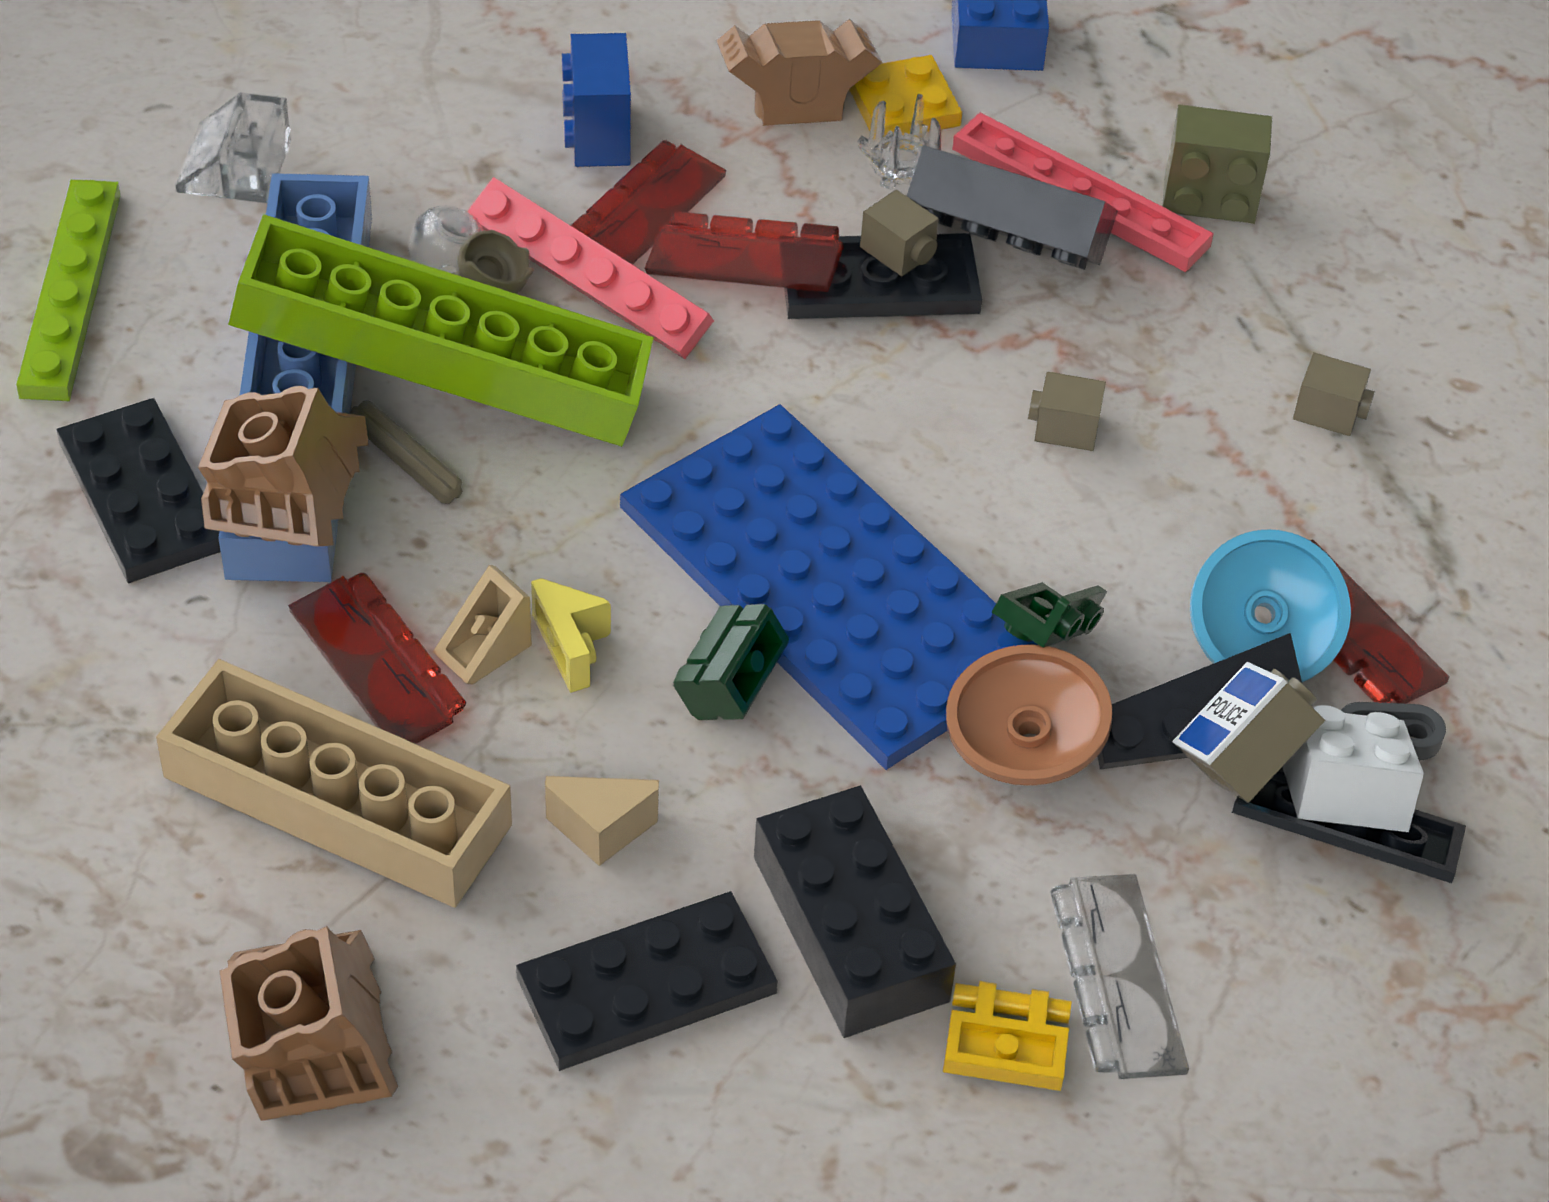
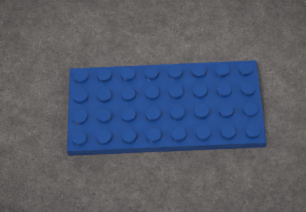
M781 404L620 494V508L719 606L740 605L744 609L746 605L766 604L773 610L789 637V643L777 663L885 770L948 731L946 706L949 693L957 678L969 665L982 656L1002 648L1017 645H1038L1034 641H1023L1010 634L1004 627L1005 621L992 613L996 603Z

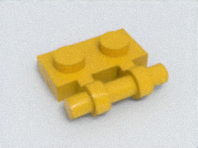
M979 981L978 986L955 983L952 1006L975 1009V1013L958 1010L951 1011L943 1072L1061 1091L1069 1028L1047 1025L1046 1021L1068 1024L1072 1001L1049 998V991L1031 989V994L996 989L997 983ZM993 1012L1027 1017V1021L993 1016Z

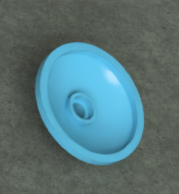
M1267 529L1238 535L1222 544L1209 556L1199 570L1193 584L1190 598V617L1195 637L1201 649L1213 664L1291 633L1303 683L1324 670L1339 653L1349 630L1351 605L1345 580L1339 568L1326 552L1310 540L1297 534ZM1262 606L1270 611V623L1263 624L1256 619V607Z

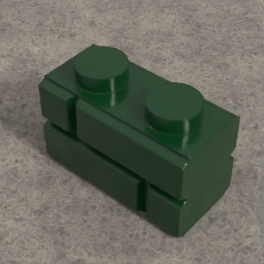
M766 604L746 605L744 609L740 605L720 606L707 628L701 633L700 639L689 655L686 665H683L678 670L673 681V687L690 714L697 720H717L719 716L723 720L744 719L787 647L789 637L773 610Z

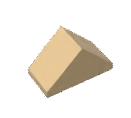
M489 565L433 650V653L466 684H475L532 646L530 597L496 566Z
M546 776V819L598 866L658 822L659 780Z

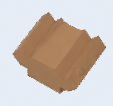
M850 19L834 31L820 20L764 23L750 36L734 25L716 40L728 71L755 90L754 112L762 119L763 126L842 121L844 102L849 88L883 63L868 34Z
M294 386L281 393L267 395L249 392L235 399L225 400L198 466V469L208 482L201 498L205 529L235 533L236 536L261 537L265 541H286L288 544L297 546L303 544L317 547L334 545L331 520L343 519L342 508L351 478L354 477L355 472H360L357 447L369 446L365 416L336 412L328 405L318 388L308 389L304 386Z
M327 926L316 931L304 929L294 933L283 944L235 952L227 961L228 967L219 971L232 1060L244 1070L246 1090L260 1121L291 1115H302L307 1112L333 1109L339 1106L361 1104L371 1100L392 1097L398 1088L396 1079L387 1062L392 1054V1050L383 1028L379 1006L381 990L370 969L375 958L362 930L334 934Z

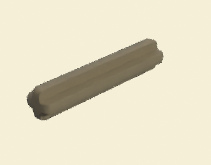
M364 400L359 406H354L351 409L350 414L365 416L368 439L443 504H450L454 498L460 497L463 492L461 479L376 405Z

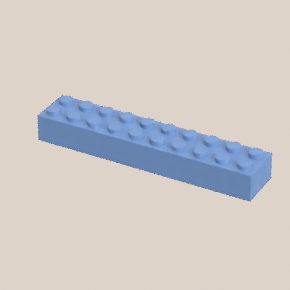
M272 173L266 215L369 247L372 226L369 176ZM249 332L240 395L249 392H256L260 395L281 393L294 386H304L308 389L318 388L334 411L350 414L356 364ZM339 519L331 520L334 543L332 546L317 547L305 544L297 546L288 544L286 541H265L261 537L236 536L235 533L220 531L219 544L225 580L332 582Z

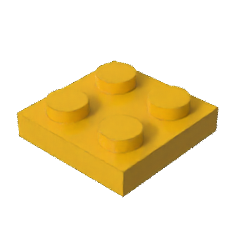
M932 55L882 63L849 88L875 142L961 126L962 111Z

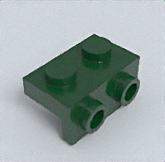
M1041 582L1001 594L992 613L1005 621L1004 627L1010 634L1023 641H1034L1044 648L1045 646L1062 641L1067 642L1071 638L1083 633L1089 634L1096 627L1104 613V608L1100 604L1107 591L1097 585L1062 596Z

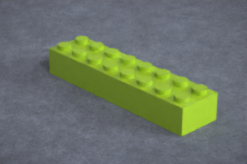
M264 214L238 281L228 325L621 447L624 444L639 405L654 338Z

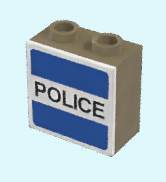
M1246 662L1172 742L1214 783L1249 803L1326 720L1312 707L1317 698L1300 681L1294 677L1288 680L1276 669L1268 672Z

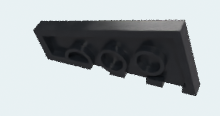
M1291 633L1113 703L1112 725L1109 738L1097 756L1100 770L1188 758L1172 741L1246 662L1268 672L1276 669L1288 680L1294 677L1302 683Z

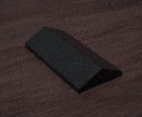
M1283 767L1249 803L1237 797L1232 809L1234 814L1451 884L1455 877L1466 825L1416 809L1414 810L1409 832L1298 819Z

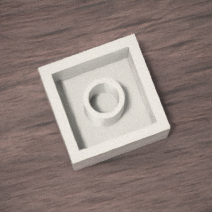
M1326 705L1314 707L1326 721L1283 765L1298 819L1409 832L1424 772L1404 720H1398L1396 717L1382 712H1373L1365 716L1344 713L1335 707Z

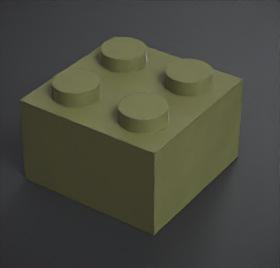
M1178 104L1165 172L1162 207L1181 215L1255 224L1270 157L1272 116Z

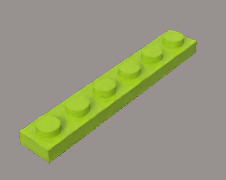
M70 180L16 384L19 399L70 401L121 197L118 182Z

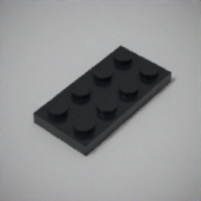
M971 233L937 234V249L932 258L927 263L916 266L903 276H900L860 247L861 236L781 238L780 257L788 319L981 313L982 296ZM781 247L812 253V258L832 259L834 261L788 257L789 255L801 257L810 256L803 253L781 249Z
M154 398L56 429L60 446L127 583L221 552L219 544L220 531L205 529L201 501L203 491Z
M732 891L516 965L518 982L559 1071L777 994L778 984Z

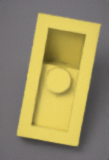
M542 578L531 581L532 616L569 692L572 693L590 687V664L596 663V652L592 641L610 635L611 604L604 598Z

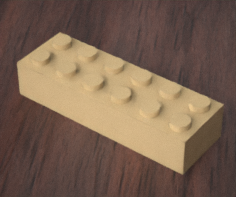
M219 658L156 736L164 778L454 908L457 907L512 826L511 788L509 784Z

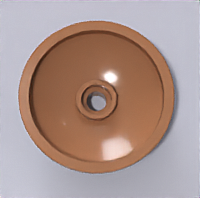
M1017 645L1002 648L982 656L960 674L949 693L946 706V721L948 733L956 751L978 772L1004 783L1025 786L1043 785L1066 779L1078 773L1100 754L1111 731L1112 703L1107 687L1101 677L1082 659L1054 647L1045 646L1043 648L1040 645ZM1025 734H1035L1036 736H1034V737H1025V736H1023V735H1025Z

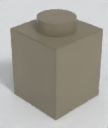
M896 189L863 211L860 247L900 276H903L916 266L927 263L935 254L939 218Z
M1313 352L1301 384L1293 420L1350 436L1356 418L1366 420L1375 391L1366 389L1371 369Z
M1047 371L1043 391L1033 390L1028 419L1037 421L1034 441L1094 451L1106 381Z

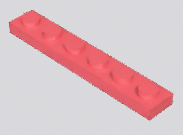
M981 112L954 135L952 150L973 161L1106 201L1118 210L1111 231L1112 234L1184 272H1187L1211 247L1214 233Z
M495 177L491 179L465 213L473 224L484 231L495 230L509 236L518 247L527 248L529 250V260L644 334L654 337L655 341L683 359L687 358L714 322L713 318L705 310Z

